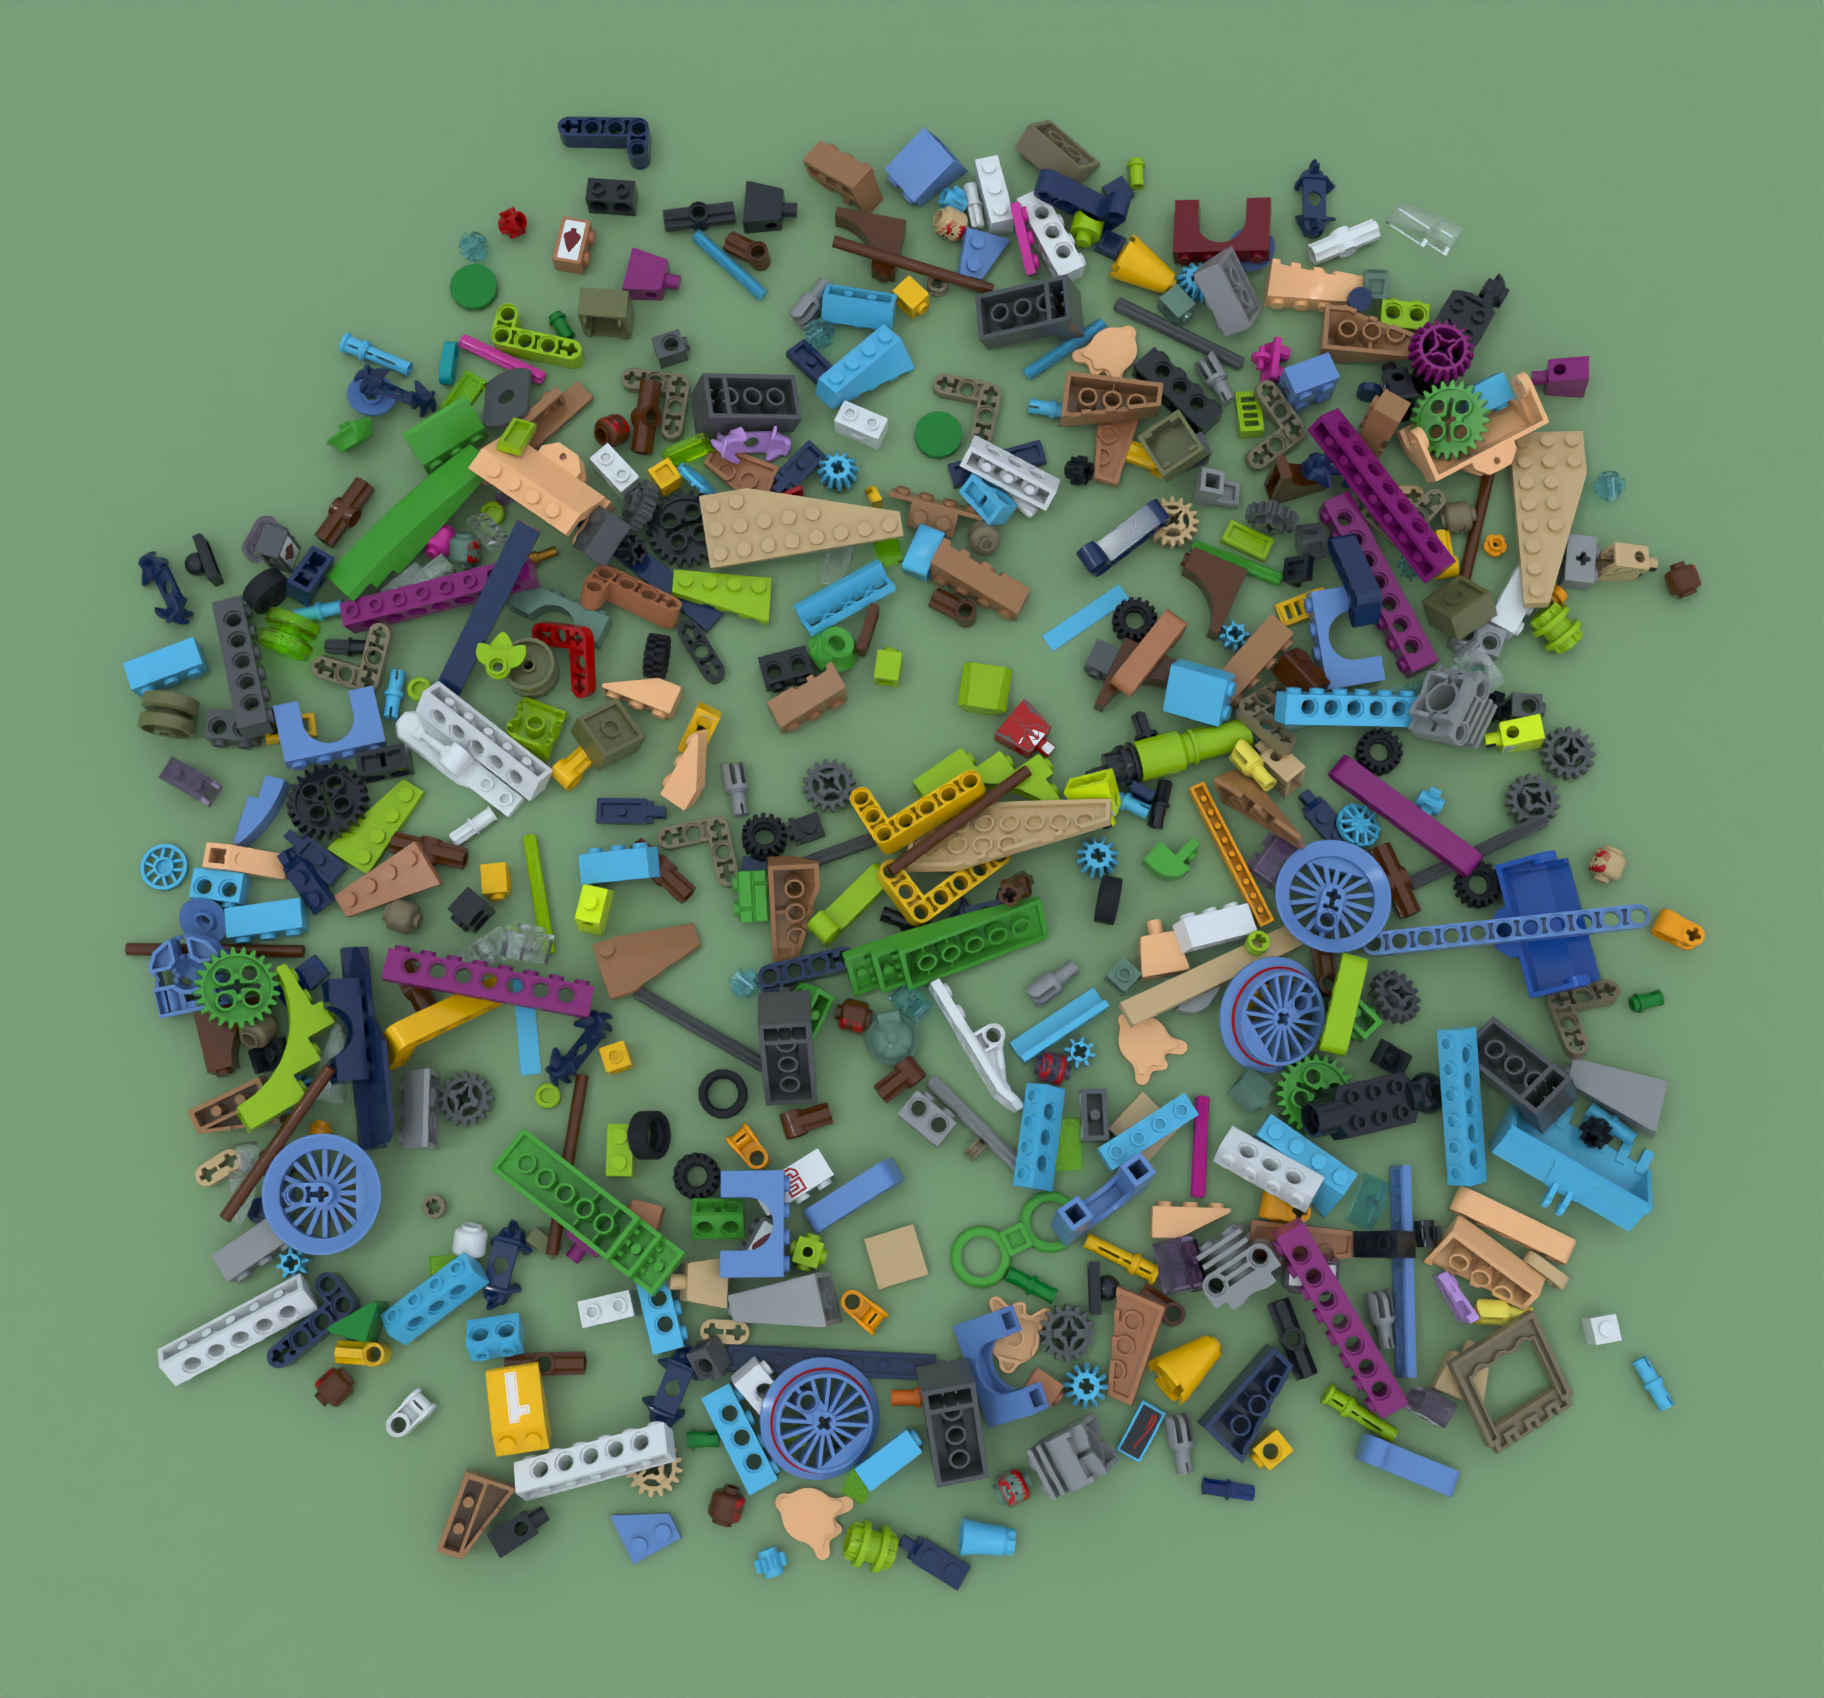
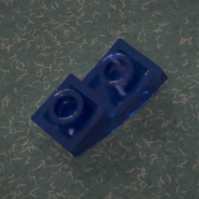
M313 955L294 969L300 979L298 984L302 990L307 989L308 992L315 990L331 975L317 955ZM281 986L274 988L273 990L280 992L279 998L287 1007Z

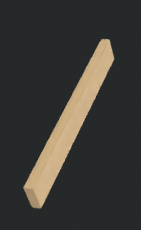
M1286 926L1267 934L1270 939V945L1266 952L1260 956L1249 954L1246 951L1245 945L1126 999L1120 1002L1118 1006L1130 1027H1133L1231 981L1239 971L1256 960L1266 957H1282L1301 948L1303 943L1295 938ZM1258 939L1252 942L1253 945L1257 944V948H1260L1262 945L1261 941L1258 943Z

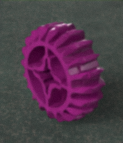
M1438 319L1434 320L1433 325L1428 321L1423 327H1419L1416 330V334L1412 335L1410 339L1411 343L1407 348V351L1410 353L1407 357L1408 360L1413 361L1410 365L1411 369L1418 368L1417 376L1424 374L1425 382L1432 378L1434 385L1438 383L1439 379L1446 384L1449 379L1456 381L1458 376L1463 377L1474 358V353L1471 352L1474 349V344L1469 343L1471 335L1464 336L1465 328L1458 330L1457 322L1451 326L1448 319L1444 320L1443 324ZM1428 340L1430 350L1427 354H1424L1423 343ZM1454 350H1457L1459 360L1454 364L1452 354Z

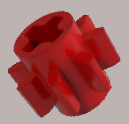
M515 207L499 213L501 218L498 220V228L503 235H509L510 239H514L526 233L524 228L527 226V219L522 212H516Z

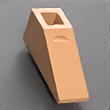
M660 678L603 683L601 686L608 699L614 700L618 698L619 701L628 702V706L638 711L646 709L651 711L652 716L661 720H665V718L673 720L684 694L681 686Z
M705 729L693 732L688 737L685 743L687 745L686 750L678 755L674 762L676 766L672 774L669 773L662 783L664 788L660 795L684 811L694 806L705 787L707 730Z
M206 842L202 865L205 869L244 873L250 877L286 880L284 867L277 857L280 853L230 844Z
M1156 1201V1206L1150 1207V1238L1178 1239L1230 1213L1231 1208H1224V1203H1208V1208L1198 1207L1197 1202H1182V1207H1174L1171 1201Z

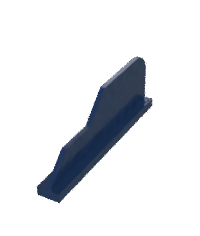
M368 946L343 947L340 949L342 977H359L360 984L364 988V998L361 1001L362 1010L366 1012L364 1033L369 1039V1048L366 1050L367 1060L371 1063L369 1079L362 1083L353 1084L358 1145L363 1150L384 1149L392 1139L394 1113L387 1041L374 1016Z

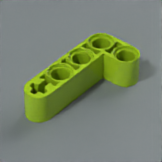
M505 303L498 308L491 330V339L496 349L513 357L568 369H578L583 366L585 356L578 341L521 329L522 320L515 305ZM508 316H514L512 320H505ZM501 338H508L505 342H499ZM531 342L528 347H522L524 343ZM554 347V350L551 352H545L547 348Z
M878 862L872 864L825 911H819L808 922V931L825 948L831 945L885 892L876 879L877 869L881 866ZM883 869L884 875L887 878H893L885 869Z
M1342 952L1324 1028L1318 1040L1317 1051L1340 1057L1346 1055L1367 970L1368 958Z

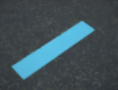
M1118 584L1042 637L1052 651H1055L1114 611L1117 605L1121 604V601L1124 599L1128 601L1129 597Z
M513 980L514 993L522 990L523 985L519 980ZM515 1006L521 1076L541 1073L536 1010Z

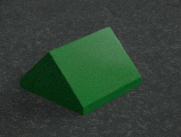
M373 1301L327 1327L330 1333L361 1342H378L383 1327L380 1315L389 1308V1304L387 1301Z

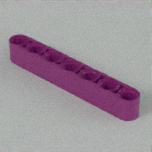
M1343 754L1329 771L1328 776L1336 784L1461 876L1468 878L1483 859L1479 851L1351 757Z

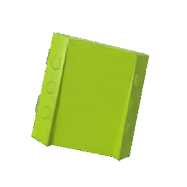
M974 662L964 663L957 706L970 713L991 716L1006 713L1012 670L1002 666Z
M524 696L516 707L514 718L509 720L506 725V734L539 760L545 762L550 758L568 713L567 711Z

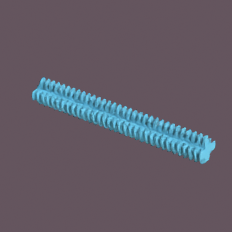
M698 229L693 235L692 241L700 246L714 261H717L725 271L734 276L733 278H736L735 280H738L754 297L761 301L768 289L765 290V287L763 288L759 281L756 282L757 280H754L753 276L750 277L751 274L748 275L749 272L746 273V270L744 271L740 264L735 263L736 261H733L732 257L729 258L730 255L727 256V253L725 254L721 247L719 248L711 238L708 239L709 236L706 237V234L704 235V232L702 233Z
M1098 318V320L1084 328V337L1062 342L1060 346L1058 345L1055 349L1050 350L1048 354L1043 355L1036 362L1024 368V375L1030 381L1031 377L1032 379H1034L1033 377L1036 378V374L1039 376L1038 372L1039 374H1041V371L1043 373V369L1046 371L1045 369H1048V366L1050 368V364L1051 366H1053V363L1055 365V361L1058 363L1057 361H1060V358L1062 360V356L1063 358L1067 357V353L1070 355L1069 353H1072V350L1074 352V348L1077 350L1079 345L1082 347L1081 345L1086 344V340L1087 342L1091 341V338L1093 339L1099 331L1101 332V330L1107 327L1106 323L1101 318Z

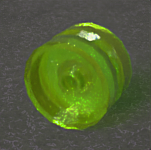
M270 607L265 617V622L270 627H262L256 641L265 648L295 660L308 661L313 647L308 642L317 640L321 627L310 619L294 612Z

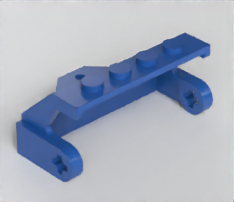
M1555 850L1540 852L1495 865L1506 907L1499 908L1493 919L1582 910L1569 859L1563 858L1558 860ZM1584 916L1579 917L1576 920L1577 926L1581 929H1587ZM1554 919L1549 924L1550 928L1555 932H1560L1565 928L1564 922L1560 919ZM1527 922L1524 924L1523 930L1526 934L1533 935L1538 931V926L1534 922ZM1500 925L1496 930L1497 934L1504 938L1512 933L1508 925ZM1589 935L1495 945L1497 950L1510 958L1520 959L1530 998L1537 999L1589 986L1591 982L1601 980Z

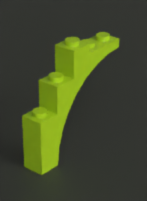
M960 748L913 780V788L920 798L967 770L977 771L985 788L993 789L1025 765L1031 771L1032 776L1011 790L1010 793L1020 795L1031 801L1061 800L1059 797L1061 794L1056 785L1048 783L1053 777L1054 773L1052 770H1054V767L1046 757L1042 758L1040 754H1037L1014 770L1015 764L1007 754L1004 756L1001 751H998L975 767L977 763L969 751L965 753Z
M286 963L278 966L275 970L277 973L276 978L280 982L288 1009L289 1032L286 1049L270 1079L255 1095L236 1109V1114L249 1134L294 1109L307 1090L302 1080L299 1079L297 1081L296 1078L318 1066L321 1061L320 1056L322 1053L315 1042L311 1043L310 1040L332 1029L335 1023V1014L325 1010L322 1001L312 1006L313 999L307 989L302 990L298 984V981H300L298 974L294 968L289 969Z

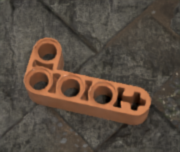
M599 565L589 574L583 582L580 597L581 606L587 610H598L606 601H609L666 629L677 626L682 603L678 598L609 565L605 567Z
M1167 609L1116 672L1110 683L1130 698L1170 648L1172 649L1180 640L1188 623Z

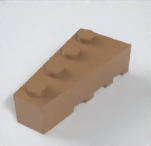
M1067 371L1059 427L1158 417L1164 383Z
M944 537L930 562V578L933 579L932 582L939 587L945 588L947 586L953 589L954 593L961 598L966 599L969 597L975 600V603L983 609L991 608L997 611V614L1003 619L1017 621L1030 596L1031 589L1005 573L997 575L992 565L985 561L977 563L970 556V552L963 548L957 551L950 546L951 541Z
M1273 614L1264 621L1222 668L1223 671L1235 674L1234 682L1237 683V687L1229 703V706L1236 708L1239 702L1244 699L1242 694L1248 688L1252 690L1261 680L1259 678L1264 670L1269 671L1278 661L1276 657L1282 651L1285 653L1294 643V633Z

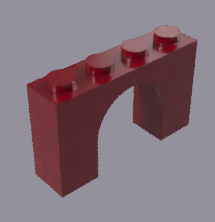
M1271 197L1247 198L1245 226L1237 237L1227 242L1208 240L1200 232L1201 210L1199 199L1175 200L1173 258L1175 264L1205 263L1230 246L1233 247L1240 262L1257 264L1263 261H1270Z

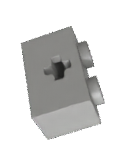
M1569 534L1558 575V585L1561 588L1587 591L1596 583L1598 569H1595V562L1598 560L1600 547L1597 546V537Z

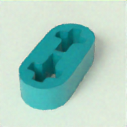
M444 341L439 367V383L441 385L453 386L455 383L459 360L458 342Z

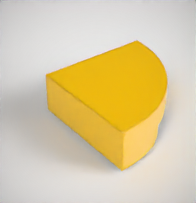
M874 485L865 488V493L871 507L881 509L882 498Z

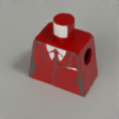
M1025 698L994 736V740L997 743L1028 759L1036 750L1048 758L1056 748L1054 744L1046 739L1050 734L1051 726Z

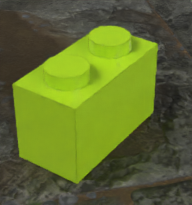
M608 1124L607 1177L635 1178L636 1157L633 1156L628 1144L629 1124Z

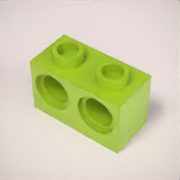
M1397 298L1382 299L1377 310V320L1390 326L1396 325L1416 334V330L1419 327H1423L1429 321L1430 304L1418 300L1407 302L1399 301ZM1386 314H1391L1396 319H1391ZM1411 316L1418 318L1419 321L1412 320Z

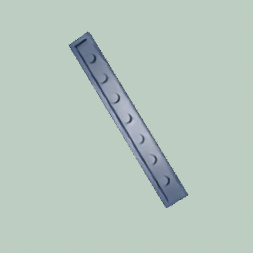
M1411 1165L1390 1166L1391 1231H1413ZM1392 1258L1393 1305L1396 1321H1394L1395 1376L1417 1378L1414 1259Z

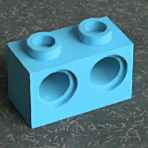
M971 474L959 490L964 499L989 525L1005 524L1018 507L1003 488L976 474Z
M194 868L189 898H207L217 904H222L221 908L247 905L251 877L238 872ZM211 883L212 888L210 892L204 894V886ZM232 886H236V893L228 897V890Z
M520 1313L467 1320L466 1347L471 1361H485L487 1359L524 1354L525 1328Z

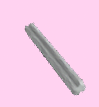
M937 1076L932 1077L927 1082V1087L1015 1172L1017 1154Z

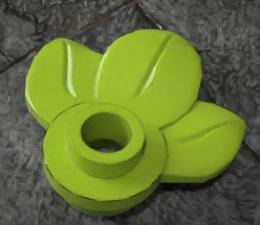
M504 631L494 638L491 645L478 643L476 648L478 661L485 665L487 674L495 680L506 678L511 669L520 666L527 652L525 645L513 647L511 639ZM497 665H503L501 671H495Z

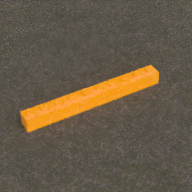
M1204 781L1190 787L1188 793L1244 903H1248L1257 928L1260 929L1271 924L1274 918Z

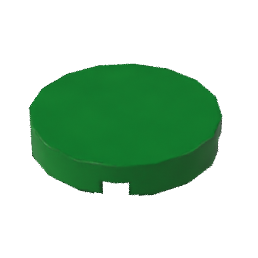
M471 264L456 271L451 279L450 290L458 306L469 311L471 309L479 311L486 309L495 301L498 294V283L490 269L483 265Z
M940 411L928 413L916 425L915 442L920 452L927 457L938 460L944 459V457L955 454L961 446V425L955 417L948 413Z

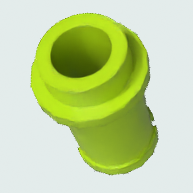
M1140 157L1131 158L1127 164V169L1130 173V188L1132 190H1141L1145 187L1143 169L1146 164Z

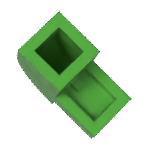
M1192 837L1175 855L1160 842L1143 859L1141 865L1158 879L1164 881L1178 880L1189 872L1190 868L1184 862L1189 864L1199 854L1196 849L1200 844Z

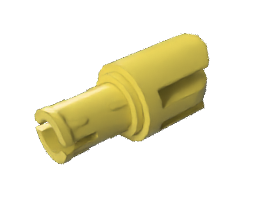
M1240 739L1229 756L1230 761L1245 777H1252L1265 792L1269 791L1275 786L1277 780L1264 768V759L1245 739Z
M1478 1299L1473 1309L1480 1319L1474 1321V1323L1504 1326L1527 1310L1533 1311V1308L1528 1306L1525 1310H1522L1514 1305H1509V1303L1501 1299Z

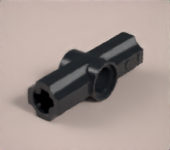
M696 201L689 207L663 210L666 232L694 229L695 231L700 229L703 232L711 226L736 223L733 201L707 205L704 202ZM697 215H704L700 219L695 218Z
M1289 1297L1268 1304L1267 1308L1278 1333L1279 1343L1283 1347L1288 1361L1294 1365L1292 1372L1295 1380L1298 1381L1317 1374L1318 1371L1306 1343L1305 1333L1300 1328ZM1291 1331H1294L1298 1336V1342L1294 1346L1288 1345L1286 1341V1336Z

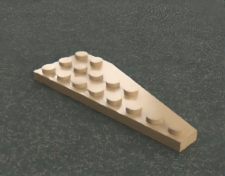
M1583 431L1530 432L1514 441L1517 449L1510 464L1523 608L1548 607L1550 604L1587 475Z
M750 488L699 496L711 570L904 537L900 511Z
M1111 798L995 802L906 867L907 872L960 871L1110 826L1112 815ZM949 820L908 844V850Z

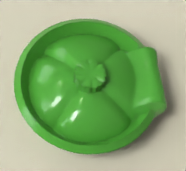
M365 416L364 418L353 420L351 423L346 421L340 424L339 428L341 430L329 438L326 445L335 447L341 453H345L364 443L373 435L370 417Z
M831 626L810 637L808 655L820 671L827 670L825 665L832 662L837 672H842L855 664L858 658L856 653L857 644L847 630Z

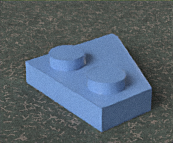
M967 227L963 234L957 273L982 280L1009 243V239Z
M671 1513L615 1514L611 1516L633 1564L682 1538Z

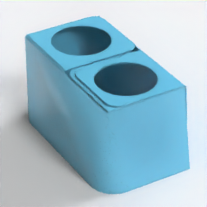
M920 523L902 562L903 573L928 582L930 579V562L943 538H946V533Z

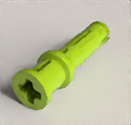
M1330 1383L1326 1387L1320 1398L1321 1404H1328L1339 1411L1341 1417L1346 1418L1349 1416L1387 1442H1393L1398 1434L1396 1427H1393L1356 1403L1357 1400L1354 1396L1344 1394L1336 1388L1334 1383Z

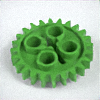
M1451 380L1448 387L1444 381H1441V389L1432 385L1433 393L1429 394L1424 391L1426 399L1416 400L1421 406L1420 408H1412V411L1417 413V417L1410 418V421L1417 425L1412 427L1411 430L1415 427L1423 429L1429 440L1428 452L1432 455L1436 451L1435 458L1440 459L1444 454L1445 460L1450 461L1451 455L1454 454V457L1459 460L1460 452L1469 456L1468 448L1472 447L1478 450L1477 440L1485 442L1481 434L1489 433V430L1484 425L1492 422V420L1485 418V415L1491 413V410L1483 409L1488 401L1486 399L1479 400L1482 393L1480 391L1474 393L1475 387L1473 385L1466 389V383L1462 381L1457 387L1456 381ZM1454 399V403L1451 410L1450 400ZM1439 402H1444L1445 408L1443 412L1435 414V405ZM1464 402H1468L1469 410L1467 413L1459 414V406ZM1452 415L1456 420L1449 425L1446 423V419H1450ZM1436 427H1442V435L1434 439L1432 437L1433 430ZM1466 427L1467 435L1462 439H1458L1456 435L1458 429ZM1449 431H1450L1451 441H1450V442H1447V438H1448V436H1449Z
M231 947L230 954L228 955L221 949L220 958L212 954L210 956L212 964L206 961L202 963L206 971H197L196 975L202 979L194 980L193 985L200 987V989L195 990L193 995L201 996L195 1004L196 1006L204 1005L201 1015L211 1014L208 1022L218 1019L219 1028L224 1022L228 1023V1030L230 1031L233 1025L237 1024L241 1031L246 1022L251 1028L254 1027V1019L262 1023L264 1021L262 1013L268 1016L271 1015L272 1012L268 1006L276 1007L277 1002L271 998L279 997L280 992L273 989L279 987L280 982L272 980L277 976V973L269 972L273 965L272 963L263 964L264 955L256 959V950H253L250 955H246L245 947L241 949L240 953H236L235 948ZM250 969L255 973L256 978L246 980L242 976V971ZM224 972L229 976V981L220 983L216 980L215 974ZM234 984H238L239 988H243L240 994H236V991L232 989ZM256 984H259V985H260V988H259V989H256V988H245V987H250V986H253V985H256ZM213 989H231L220 993L213 992ZM249 994L255 995L258 998V1004H247L245 996ZM227 997L231 1000L232 1006L230 1008H222L218 1004V999Z
M1317 1053L1312 1054L1311 1058L1306 1055L1301 1061L1293 1063V1066L1285 1065L1284 1068L1287 1073L1281 1072L1278 1074L1283 1081L1274 1084L1280 1088L1279 1092L1273 1093V1096L1280 1097V1101L1275 1106L1283 1108L1278 1115H1287L1288 1118L1285 1124L1295 1123L1293 1127L1295 1131L1303 1128V1136L1308 1134L1301 1121V1107L1304 1102L1314 1100L1315 1095L1312 1091L1316 1090V1096L1320 1099L1323 1089H1327L1329 1085L1336 1087L1348 1084L1347 1081L1352 1077L1351 1074L1345 1076L1342 1074L1345 1066L1336 1068V1059L1328 1063V1055L1322 1056L1320 1060ZM1308 1071L1315 1077L1313 1084L1309 1083L1306 1079ZM1298 1082L1303 1088L1297 1087L1296 1083ZM1296 1093L1302 1096L1303 1102L1301 1106L1297 1105L1294 1101Z

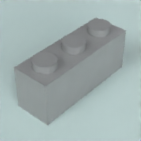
M265 1218L211 1255L227 1282L237 1281L241 1283L252 1276V1270L258 1266L260 1268L267 1266L274 1260V1255L280 1251L282 1253L287 1252L290 1246L278 1238Z

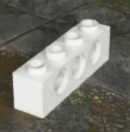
M1034 191L1017 198L1016 202H1020L1022 207H1027L1029 221H1026L1027 230H1032L1035 240L1034 245L1051 276L1067 274L1072 281L1083 277L1084 267L1086 266L1085 258L1074 247V238L1071 233L1067 234L1062 216L1059 213L1056 214L1053 206L1036 198ZM1043 215V216H1045L1046 218H1045V219H1039V218H1037L1036 216ZM1055 235L1057 238L1051 239L1047 236ZM1065 254L1067 258H1060L1058 255Z
M974 435L960 463V466L1045 511L1055 496L1060 483V479Z
M1234 1126L1231 1127L1220 1144L1213 1160L1223 1168L1230 1170L1306 1213L1325 1178Z

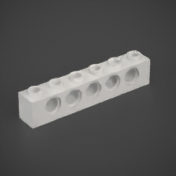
M438 681L423 691L415 711L453 742L460 745L471 756L529 801L545 790L553 773L550 767Z
M299 1273L157 1349L159 1368L175 1386L188 1381L199 1373L216 1366L225 1359L240 1353L251 1345L261 1342L266 1337L287 1328L292 1323L317 1311L319 1308L316 1293L302 1274Z
M655 1421L649 1423L647 1427L640 1429L629 1428L625 1429L621 1434L614 1436L603 1435L598 1437L597 1440L588 1443L577 1442L569 1448L551 1449L547 1454L525 1456L523 1460L514 1462L516 1494L525 1501L675 1462L673 1430L664 1422ZM648 1442L647 1447L641 1450L642 1445ZM623 1448L622 1453L616 1457V1453ZM598 1455L597 1460L594 1463H591L593 1457ZM573 1462L571 1468L566 1470L567 1465ZM548 1468L547 1473L541 1477L542 1472Z

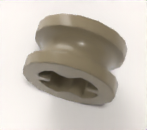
M929 277L927 280V290L930 295L941 297L948 291V283ZM938 281L939 284L942 282V288L937 289V286L934 288V282Z
M980 1137L963 1152L964 1155H970L972 1162L988 1146L986 1143L982 1144L980 1142Z
M431 1195L422 1202V1212L428 1218H441L447 1211V1202L441 1196ZM434 1200H438L437 1205L441 1207L440 1211H434L435 1214H431L432 1209L428 1207L429 1203H435Z

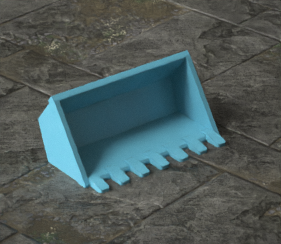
M1509 1102L1488 1144L1493 1154L1548 1186L1540 1203L1542 1207H1548L1554 1195L1558 1192L1562 1194V1197L1555 1208L1556 1215L1562 1216L1572 1200L1628 1232L1645 1214L1648 1215L1652 1211V1170L1648 1167L1654 1156L1653 1152L1644 1149L1639 1160L1635 1161L1628 1157L1634 1145L1633 1141L1629 1146L1622 1141L1618 1150L1612 1148L1609 1144H1605L1601 1150L1597 1147L1589 1148L1579 1138L1583 1131L1569 1123L1575 1110L1572 1106L1541 1134L1522 1118L1520 1110ZM1584 1116L1583 1119H1582V1121H1581V1123H1580V1125H1581L1584 1121H1587V1120L1589 1119V1117H1588V1116Z

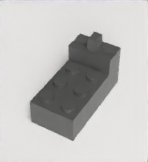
M1067 274L975 295L979 341L988 350L1057 335L1061 341L1085 336L1081 293Z
M702 373L690 394L696 440H717L718 432L723 435L725 431L742 427L744 431H772L773 427L777 426V432H794L802 420L795 375Z
M780 987L779 992L758 993V1034L766 1106L817 1103V1076L810 990L790 991V987Z
M1494 1016L1476 1033L1480 1079L1519 1109L1522 1118L1541 1134L1578 1099L1571 1076Z
M968 1357L951 1361L941 1360L936 1361L935 1364L916 1367L933 1474L937 1488L989 1478L976 1385Z

